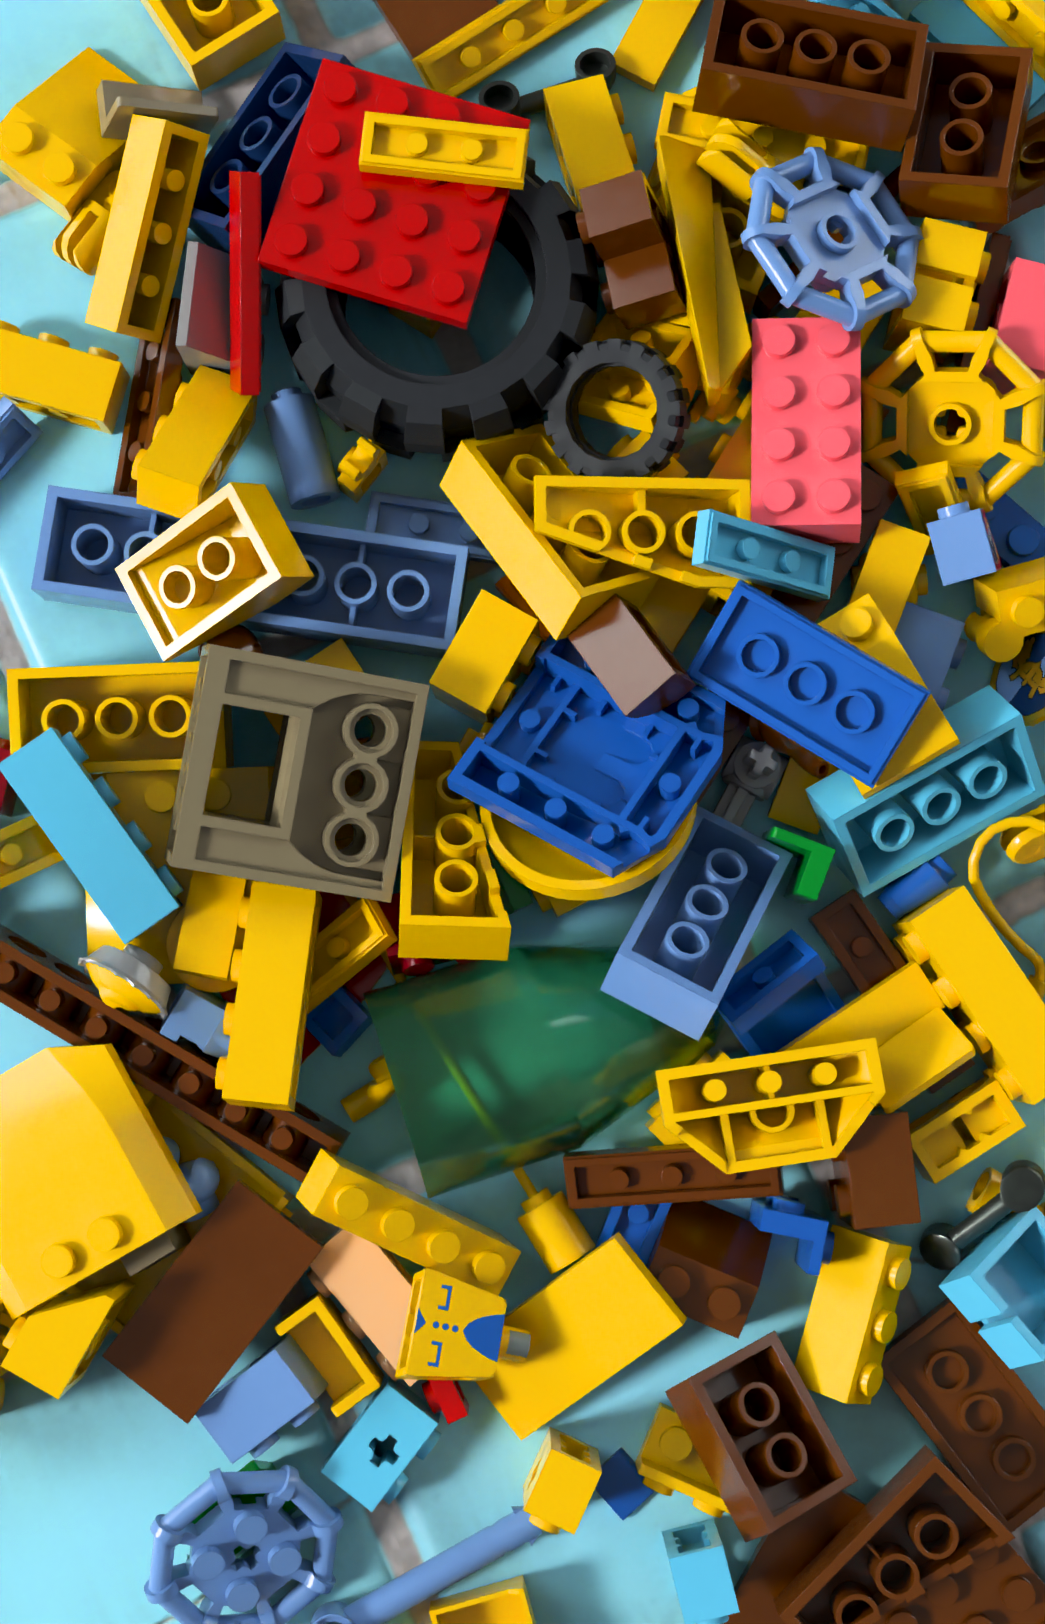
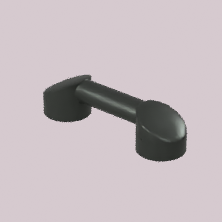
M602 48L587 49L581 52L575 60L576 78L555 85L603 74L608 91H610L616 78L615 58L612 53ZM507 81L488 83L481 89L478 97L479 105L523 118L545 111L543 89L519 96L516 86Z
M1028 1160L1014 1161L1003 1172L1000 1193L955 1227L947 1223H935L927 1227L922 1234L919 1244L920 1254L925 1262L939 1270L954 1269L960 1262L963 1248L1011 1211L1021 1213L1036 1207L1042 1200L1045 1192V1174L1037 1164Z

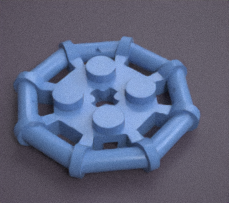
M807 147L802 155L772 168L761 167L750 178L749 184L752 196L747 226L740 236L742 245L745 250L752 251L782 296L779 302L787 309L793 305L842 324L846 331H860L866 322L895 308H907L916 298L917 289L914 285L919 241L924 239L920 227L911 224L883 182L886 176L879 170L871 173L826 155L821 147ZM802 178L809 180L810 186L798 190L792 184ZM841 184L853 190L846 194L836 189ZM773 202L785 209L781 222L769 223ZM827 229L831 233L839 232L844 240L841 243L836 242L830 237ZM776 246H783L799 269L800 273L796 277ZM885 247L893 248V251L896 252L894 266L887 262L888 254L884 256ZM873 280L882 291L865 299L861 285ZM833 289L838 290L840 299L822 292H830Z
M289 1465L282 1466L280 1470L222 1472L220 1468L209 1471L210 1478L166 1515H157L150 1527L154 1539L150 1576L144 1585V1592L150 1603L161 1605L181 1624H286L320 1594H329L336 1583L333 1567L338 1531L344 1524L341 1511L337 1507L329 1506L299 1477L298 1469ZM265 1493L264 1497H255L256 1503L242 1504L241 1498H232V1495ZM291 1500L304 1514L293 1519L282 1506L286 1501ZM217 1501V1506H215L211 1511H209L198 1522H196L195 1524L192 1523L193 1520H195L200 1514H202L206 1509H208L213 1503ZM316 1537L312 1562L301 1557L300 1545L301 1540ZM178 1544L189 1545L190 1553L189 1555L187 1554L186 1562L173 1566L175 1546ZM253 1545L257 1546L253 1550L254 1553L249 1557L236 1559L234 1549L238 1546L244 1549H249ZM292 1578L300 1582L271 1607L269 1598ZM193 1584L205 1595V1598L198 1608L180 1591ZM223 1606H229L235 1612H246L255 1606L257 1609V1613L220 1615Z

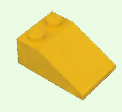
M87 47L16 103L0 123V171L68 222L84 201L93 193L99 183L111 172L119 170L122 163L127 140L101 137L96 93L101 80L139 84L90 47Z
M239 482L228 483L115 568L163 661H170L272 607L315 577L266 485Z
M869 593L818 623L821 627L927 688ZM932 694L929 696L876 786L871 788L851 776L864 799L960 744L957 735Z

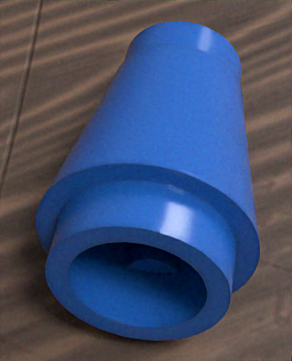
M938 855L888 883L884 891L877 898L899 921L905 914H909L950 889L951 887L948 883L957 874Z

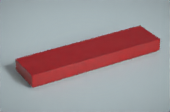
M229 171L230 389L239 395H259V392H261V265L257 260L261 251V175H259V172Z

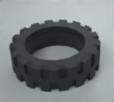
M616 338L589 342L583 345L584 348L579 352L569 354L563 360L565 365L562 370L564 373L543 407V410H548V421H544L547 436H552L555 445L551 447L557 457L565 459L569 464L567 468L573 473L584 476L650 477L653 473L660 472L671 463L669 459L672 455L679 453L685 442L682 439L684 429H689L691 414H687L686 403H691L688 388H683L680 379L683 376L676 365H671L663 352L656 348H651L645 345V343ZM625 366L639 372L650 383L657 401V421L650 439L639 451L625 457H609L597 452L585 440L579 425L578 403L585 385L596 373L609 367Z

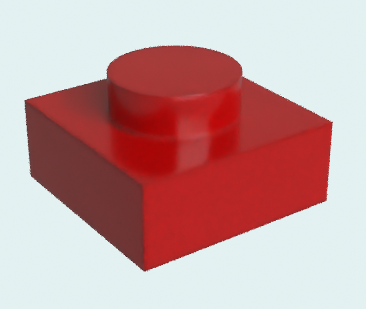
M428 1380L421 1384L432 1412L436 1414L442 1411L448 1425L468 1416L469 1403L458 1380Z

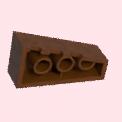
M924 1445L773 1601L779 1617L786 1624H875L881 1620V1616L905 1601L907 1604L926 1593V1588L953 1572L956 1575L974 1564V1559L995 1546L998 1548L1002 1547L1016 1537Z

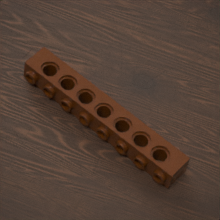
M0 924V1002L73 1046L112 1043L133 1082L302 1183L321 1148L338 1156L351 1134L349 1131L297 1100L294 1112L229 1105L222 1099V1090L215 1088V1075L219 1058L203 1053L197 1044L182 1036L175 1042L160 1034L162 1020L156 1019L152 1014L140 1011H127L122 1008L113 1009L107 1006L102 1001L99 990L89 976Z

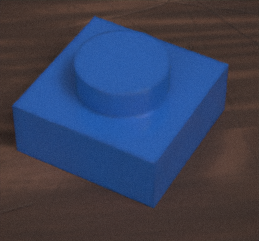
M342 985L307 1014L306 1028L332 1056L342 1057L376 1018Z

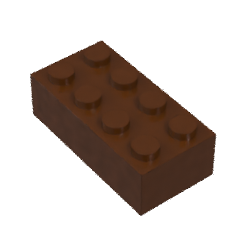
M714 0L692 111L902 152L916 112L929 25L805 0Z

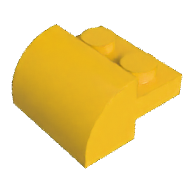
M607 312L596 326L591 342L616 338L639 341L651 348L660 350L667 356L668 362L671 365H676L683 376L680 379L683 388H688L691 402L700 377L691 329L656 321L627 330L616 313L609 315ZM625 366L609 367L596 373L585 385L578 403V410L581 415L649 433L653 432L657 421V401L650 383L639 372Z

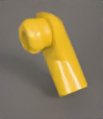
M383 1054L374 1059L368 1067L374 1080L340 1100L353 1123L387 1103L404 1081L403 1067L401 1065L397 1066L392 1055Z

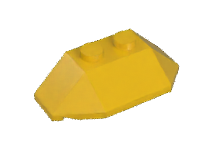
M876 1037L655 1071L664 1127L725 1174L837 1158L874 1106L878 1104L886 1093Z

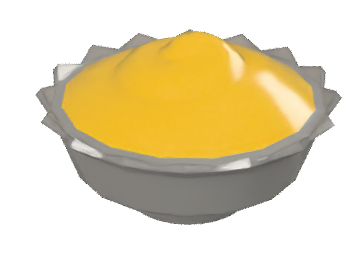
M127 944L123 950L110 945H103L89 956L79 957L78 965L85 967L84 973L90 974L91 980L99 990L102 1001L107 1006L113 1009L122 1008L127 1011L149 1013L156 1019L160 1016L163 1020L167 1019L166 1006L171 988L159 976L163 965L152 955L135 945Z

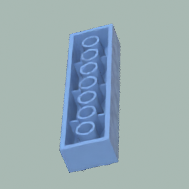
M48 485L31 589L47 601L138 614L115 568L178 522L180 518L137 504V498ZM284 519L315 577L277 604L243 621L240 625L252 631L333 643L342 638L347 645L443 658L460 628L470 563L469 546Z

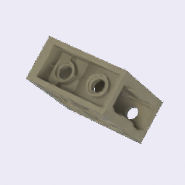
M214 644L203 645L165 852V859L168 864L176 868L391 903L430 685ZM223 704L283 715L265 820L204 810ZM366 715L372 723V734L366 742L361 744L356 739L354 728L357 721ZM358 769L363 777L362 788L357 794L348 796L345 791V780L352 771ZM351 824L354 830L351 843L342 849H337L335 845L337 831L343 825Z

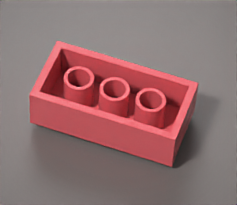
M824 317L752 319L751 522L822 544L860 543L861 330L846 331L842 324Z

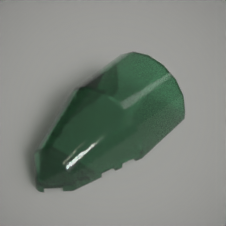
M513 944L509 946L508 961L467 960L460 963L457 962L363 993L364 1001L372 1018L402 1110L428 1199L583 1147L658 1090L655 1071L690 1066L704 1053L715 1047L725 1020L716 1009L701 1038L697 1041L601 991L600 988L621 945Z

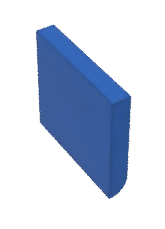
M622 1447L601 1465L602 1474L595 1490L615 1513L624 1520L653 1494L654 1490L642 1483L644 1476L638 1474L636 1463Z

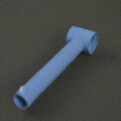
M511 1506L513 1512L501 1518L493 1525L485 1527L353 1603L347 1605L339 1601H330L321 1605L314 1612L310 1624H325L330 1621L341 1624H384L499 1559L505 1553L513 1551L527 1542H530L532 1546L538 1536L543 1534V1531L529 1521L531 1514L523 1511V1506Z

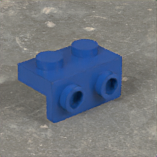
M788 1195L766 1197V1201L752 1198L748 1220L760 1231L798 1238L794 1262L807 1274L819 1276L821 1263L829 1265L834 1248L835 1234L834 1232L827 1231L829 1222L815 1211L805 1209L806 1204L798 1202L799 1199Z

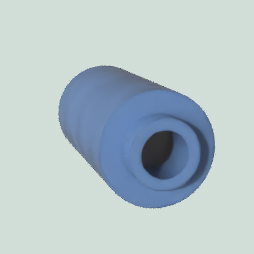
M299 387L285 388L271 395L272 401L264 406V413L291 509H311L335 501L341 496L314 396L310 393H302Z

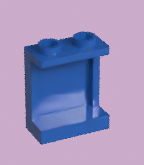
M791 929L733 975L717 1010L749 1056L775 1053L844 1007L845 1004L823 972L827 967L819 954Z

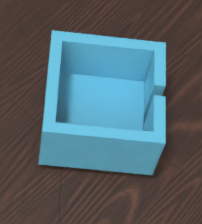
M1034 1207L1030 1211L1011 1213L998 1221L938 1285L970 1323L981 1320L984 1325L978 1333L1009 1369L1045 1360V1216L1037 1207Z

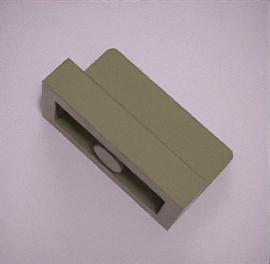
M101 80L96 90L102 138L127 140L133 114L165 119L206 134H210L219 120L217 107L203 105L201 91Z

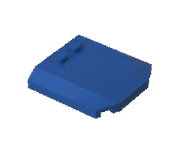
M550 634L535 655L536 667L484 739L475 738L447 777L448 788L614 878L667 847L720 767L723 751L726 700L696 685L678 701L659 712L641 718L626 717L569 638L556 641Z

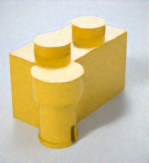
M1045 557L972 578L976 605L981 610L980 615L974 611L966 618L964 632L971 641L976 642L978 649L991 660L1000 663L1014 659L1023 647L1024 636L1045 631Z

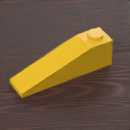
M534 476V532L694 588L734 589L737 582L741 580L692 566L691 564L698 511L713 509L751 521L750 479Z

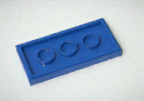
M744 580L737 582L687 670V674L693 681L871 788L876 786L932 691Z

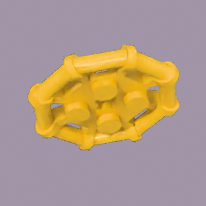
M922 326L910 330V337L868 377L863 376L861 378V463L867 462L880 476L895 485V472L904 470L890 456L898 450H901L906 456L909 454L917 462V467L947 460L953 476L963 477L966 480L968 489L959 488L963 501H968L970 510L983 508L985 513L993 510L992 505L1035 466L1041 467L1045 461V452L1043 451L1045 378L1039 379L997 335L999 330L988 327L987 331L924 330ZM934 352L974 353L970 367H937ZM988 358L1016 386L1015 389L1003 395L997 389L994 381L981 373ZM917 359V363L924 375L919 377L903 394L890 384ZM884 404L897 408L896 436L882 439ZM1023 405L1021 441L1006 437L1007 409ZM947 409L957 410L958 416L964 417L966 420V425L959 426L956 435L953 436L947 435L946 427L937 425L936 421L937 417L945 416ZM998 452L1009 457L1011 460L985 483L979 473L983 464L991 457L993 458Z

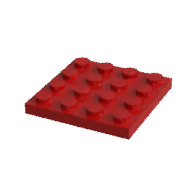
M323 58L257 260L258 263L261 265V268L467 330L511 189L360 172L359 157L365 111L530 130V119Z

